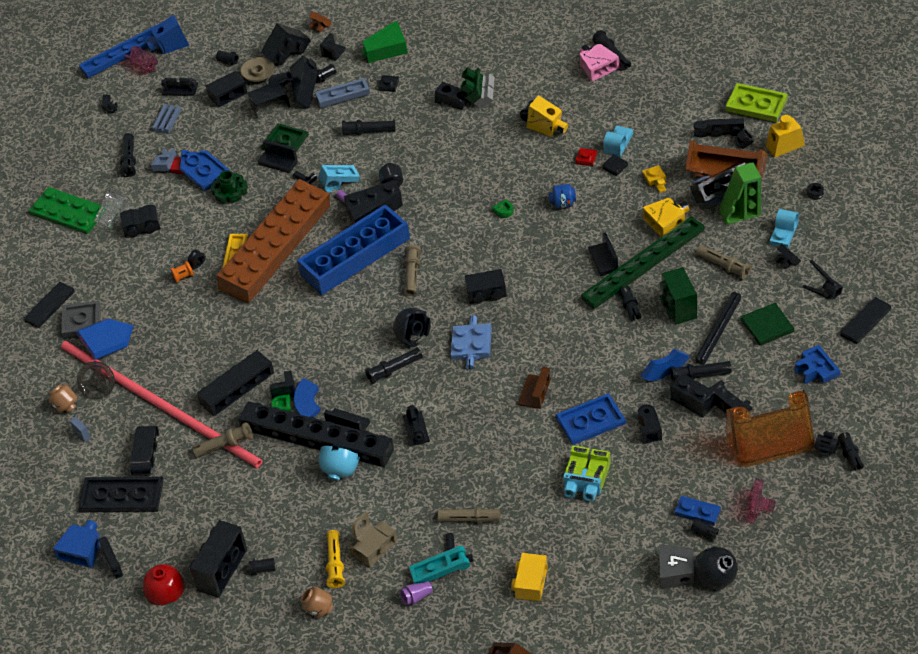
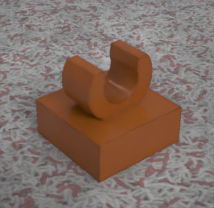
M311 11L309 18L313 20L310 28L314 30L318 25V32H322L324 26L329 27L332 23L328 18Z

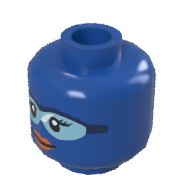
M570 184L554 185L552 192H549L550 203H554L555 208L571 207L573 202H576L575 188H571Z

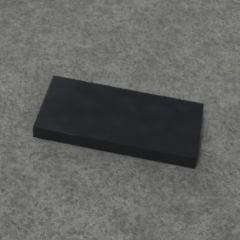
M85 477L78 508L79 513L158 512L164 479L163 477Z

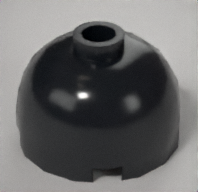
M407 308L399 312L393 324L396 338L403 344L412 347L418 346L420 343L416 342L419 339L413 341L411 340V335L418 336L420 334V338L423 335L426 337L429 335L431 321L426 315L427 312L417 308Z
M715 546L703 550L696 556L694 572L698 581L704 587H710L718 591L726 588L735 580L738 572V563L735 556L729 550Z

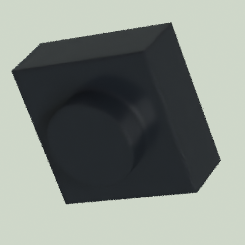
M382 75L378 86L379 91L396 92L399 76Z

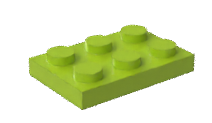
M736 83L726 104V111L777 122L788 99V94Z

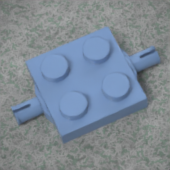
M471 315L469 317V325L453 326L451 359L466 360V369L470 370V368L474 369V360L490 358L491 323L477 324V316L473 315L472 317Z

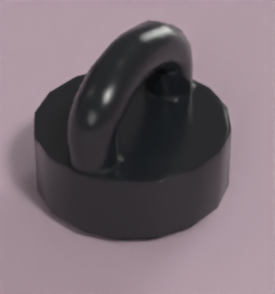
M744 128L735 137V143L741 149L750 146L754 142L753 136Z

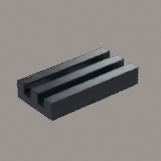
M104 536L98 539L115 578L123 577L121 567L107 537Z

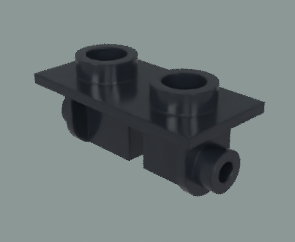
M177 78L162 79L161 85L164 86L162 95H195L198 82L193 78H180L179 82H177Z
M413 405L408 406L406 414L402 415L410 446L430 442L422 411H418Z

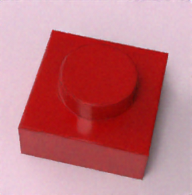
M580 148L575 160L576 164L593 167L597 157V150Z

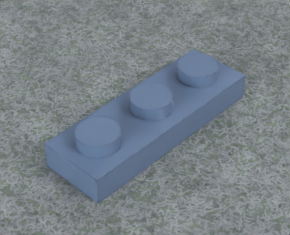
M365 78L320 90L315 92L320 108L368 95L370 90Z

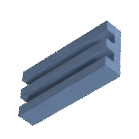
M164 104L152 126L153 131L170 133L181 111V107L177 106L174 108V105L168 107V104Z

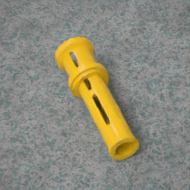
M330 530L326 535L328 547V563L326 564L328 578L326 584L329 588H339L345 585V578L343 577L344 564L341 562L340 534L337 530Z

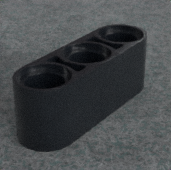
M158 426L136 427L130 460L132 475L153 474L151 473V468H154L155 457L153 456L157 450Z

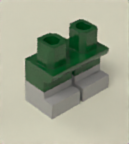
M469 67L462 72V78L465 80L462 82L460 89L466 92L465 99L479 108H484L493 100L495 77L490 74L485 77L480 74V68H477L475 71Z

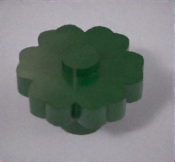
M230 170L221 172L217 177V181L212 182L211 187L212 195L221 203H226L227 201L234 203L241 200L242 195H245L248 189L247 181L244 180L243 176Z

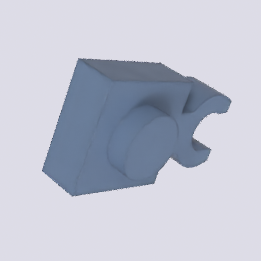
M164 148L162 155H157L151 164L152 170L169 171L176 157L175 148H172L170 152H167V149Z

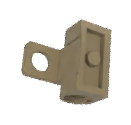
M366 512L352 524L354 538L357 543L350 551L357 560L369 568L398 541L396 530L386 523L379 521L374 526H371L369 515ZM364 520L363 525L358 529L359 524Z

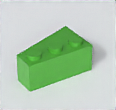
M753 162L735 167L719 207V212L726 225L761 215V176Z

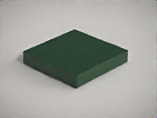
M278 123L266 140L294 147L297 152L309 134L307 131Z
M776 303L741 316V321L759 346L794 332V327Z

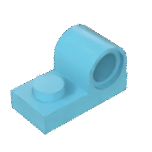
M616 126L613 132L608 131L603 142L604 153L621 157L633 135V129Z
M322 165L318 178L325 191L330 193L332 192L331 190H338L342 182H358L360 175L354 165Z
M784 209L778 210L775 229L770 238L769 245L779 247L783 244L786 248L789 247L799 223L798 212Z

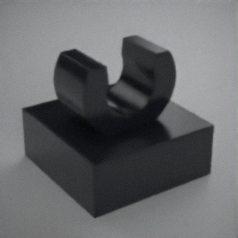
M783 244L777 248L782 254H779L775 261L780 263L782 260H785L781 265L784 269L789 268L791 262L795 266L801 262Z

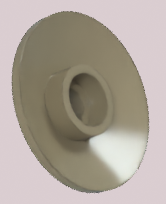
M263 57L250 59L242 65L241 75L244 79L251 82L266 80L274 73V63Z

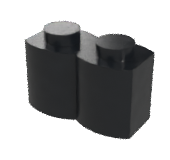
M146 205L139 209H129L120 213L122 230L125 237H135L138 234L153 233L160 230L159 217L155 205Z

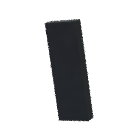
M59 282L24 317L25 322L40 328L75 292L74 288Z
M875 297L841 331V336L858 344L891 310V305Z

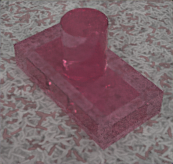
M755 478L750 489L746 523L754 524L760 509L769 512L774 511L776 500L762 497L764 482L762 479Z

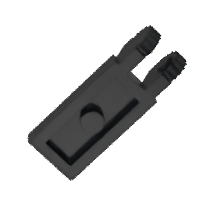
M731 118L696 121L693 125L695 129L694 135L701 138L707 135L718 137L731 134L736 136L744 128V119Z

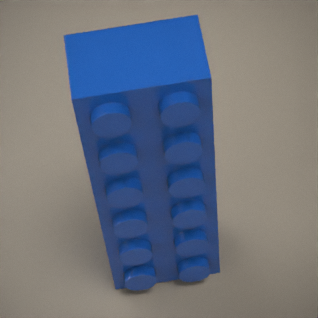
M385 204L299 258L297 263L300 275L323 295L409 240L408 223Z

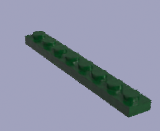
M690 216L582 293V300L595 310L617 294L621 287L625 288V286L631 284L702 233L704 225Z

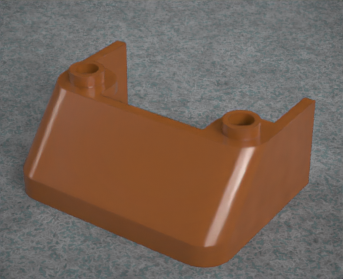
M690 140L685 169L692 172V176L703 177L704 174H717L735 164L744 162L749 164L753 162L761 176L762 182L768 154L762 149H759V152L699 145L694 140Z

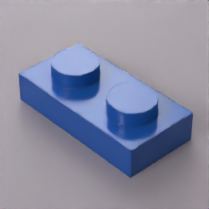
M681 496L675 509V516L695 520L696 518L703 519V522L715 526L721 506Z

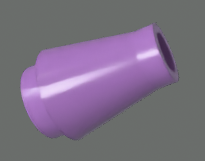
M429 581L406 585L400 590V597L406 606L409 604L412 606L428 594H431L433 589Z

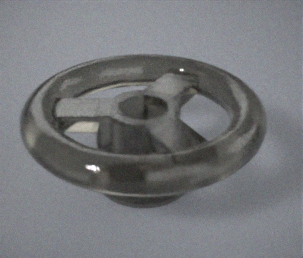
M93 361L85 364L80 369L77 376V384L80 391L86 397L101 399L107 397L112 392L115 385V377L108 365ZM95 367V372L91 375L90 379L83 381L85 372ZM102 369L105 370L109 376L108 386L105 385L107 377L103 372H101ZM95 377L99 378V383L95 382ZM93 385L99 387L103 392L94 394L85 387Z

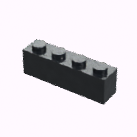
M256 350L197 392L200 405L210 414L216 416L273 375L272 362Z

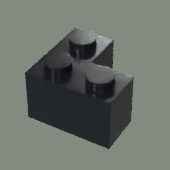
M276 23L261 53L271 62L283 65L291 51L303 54L311 40L298 29Z

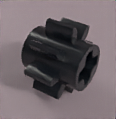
M825 431L823 435L818 434L815 442V449L819 450L818 455L828 457L830 453H836L839 439L834 438L835 433Z

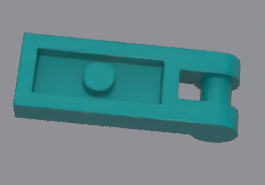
M457 546L409 566L414 584L430 582L459 569H468L470 562L466 558L465 547Z

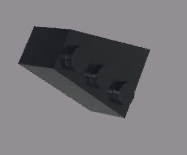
M396 180L344 196L346 210L352 224L360 221L385 204L393 211L403 206L401 191Z

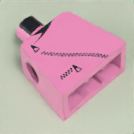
M601 44L591 48L588 45H584L580 49V65L592 82L619 69V56Z

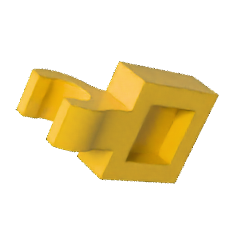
M659 165L642 170V174L649 186L655 185L659 193L666 191L664 186L666 184V175Z

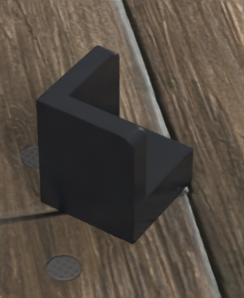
M329 33L320 44L322 57L337 61L346 50V47L335 44L334 35Z
M291 370L284 371L285 382L271 384L272 399L288 394L290 397H294L295 385Z

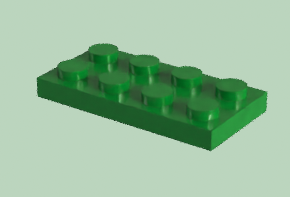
M48 187L28 211L30 215L88 234L107 212V207Z

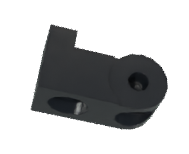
M442 81L435 90V103L437 104L444 103L462 110L468 103V100L465 99L466 92Z
M648 404L640 406L638 409V422L643 426L640 428L642 444L661 441L662 429L655 408Z

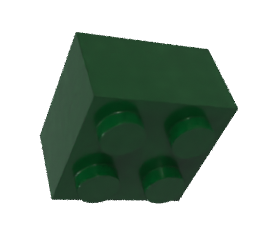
M681 267L661 273L662 281L659 282L662 294L660 295V300L663 306H667L669 319H673L675 324L697 319V293L685 269Z

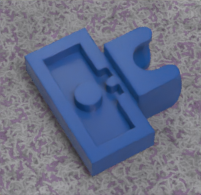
M819 345L802 352V359L797 361L794 366L795 373L804 372V384L817 379V377L824 384L840 376V369Z

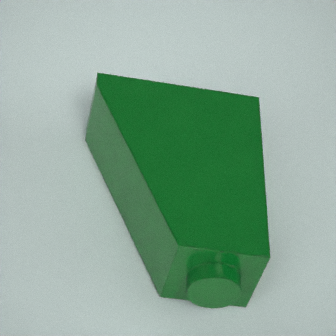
M398 21L392 22L362 41L363 59L366 58L368 63L407 54L406 41Z

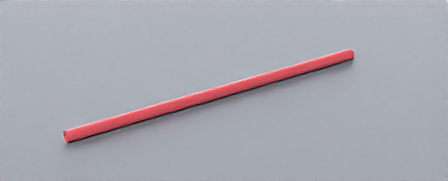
M68 341L62 343L61 348L206 438L212 439L221 436V434L101 361L94 360L91 355ZM239 445L223 447L255 468H258L263 462L262 459Z

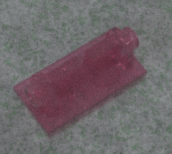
M138 46L131 48L130 55H124L130 59L132 64L140 65L143 71L149 73L150 71H158L154 68L158 63L157 58L146 53V51Z

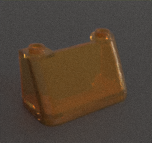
M805 390L790 394L788 397V408L751 417L749 411L744 407L726 410V439L738 465L741 467H751L809 452L814 448L815 440L809 399Z

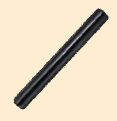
M731 293L696 356V363L704 365L707 362L741 300L740 293Z

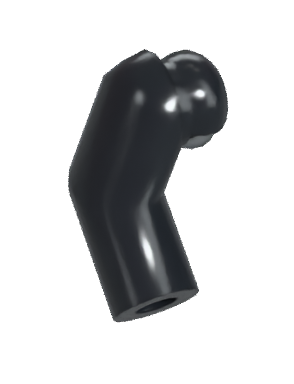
M104 94L102 96V109L109 113H115L118 104L116 102L112 104L111 96Z

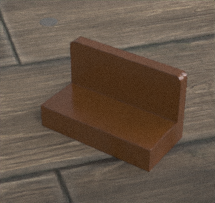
M542 367L539 376L531 374L527 376L518 402L520 406L541 409L551 380L550 368Z

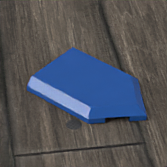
M182 150L180 171L205 191L212 187V182L217 181V177L221 172L229 170L208 151L189 152V150Z
M107 318L79 329L75 333L94 360L126 348L134 325Z

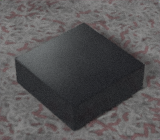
M613 154L602 165V168L618 176L628 166V162Z

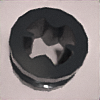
M811 183L807 187V196L810 199L818 200L823 197V185Z
M193 250L188 257V262L195 268H199L205 262L206 256L198 250Z

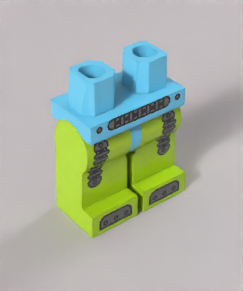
M572 445L569 463L563 477L565 497L573 498L578 491L583 492V499L593 502L596 495H600L611 464L610 452L592 449L590 454V448Z

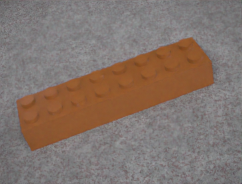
M299 179L217 274L218 289L241 301L250 303L330 207V194Z

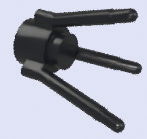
M810 260L814 268L827 279L823 284L824 292L807 285L802 287L822 295L826 299L830 296L835 299L841 294L843 286L833 280L813 260Z

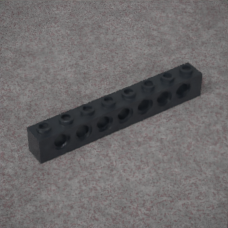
M248 401L238 418L240 427L246 422L249 424L252 433L319 451L322 446H332V451L338 450V448L346 449L358 454V457H360L359 461L384 468L394 451L392 438L385 435H377L369 431L354 429L350 426L338 425L331 421L319 420L315 417L284 411L277 407L265 406L261 403Z

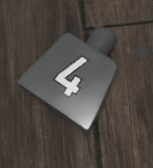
M659 544L660 589L694 584L696 561L694 560L693 549Z

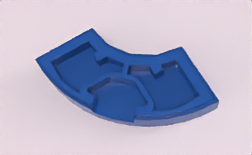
M674 348L664 358L651 360L641 374V377L648 381L660 380L670 374L671 366L675 368L682 367L690 356Z
M305 378L300 381L295 390V408L300 415L315 417L321 411L314 401L319 388Z

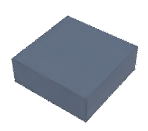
M74 417L71 419L70 423L73 431L84 442L89 440L90 434L87 427L78 418Z

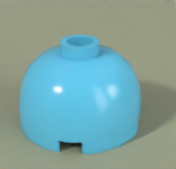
M322 446L318 461L321 470L328 474V479L339 481L340 478H347L356 471L360 457H358V454L346 449L338 448V450L332 451V446Z

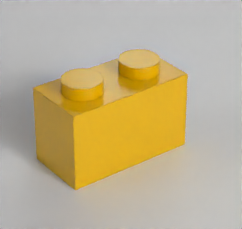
M521 554L520 561H517L515 566L517 577L512 579L511 590L515 591L516 599L541 601L548 568L546 555Z

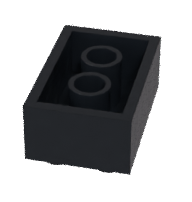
M219 520L216 526L211 529L207 541L202 544L198 556L192 560L190 565V571L197 591L220 598L248 550L240 526Z

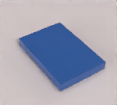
M609 393L555 414L556 420L572 445L626 424V419Z

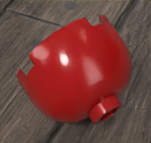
M159 564L150 568L142 581L143 593L146 599L152 604L160 606L177 601L185 588L180 572L168 564Z

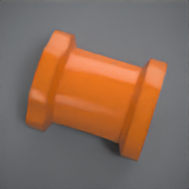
M185 261L183 265L176 268H170L176 283H179L181 279L188 276H194L188 261Z

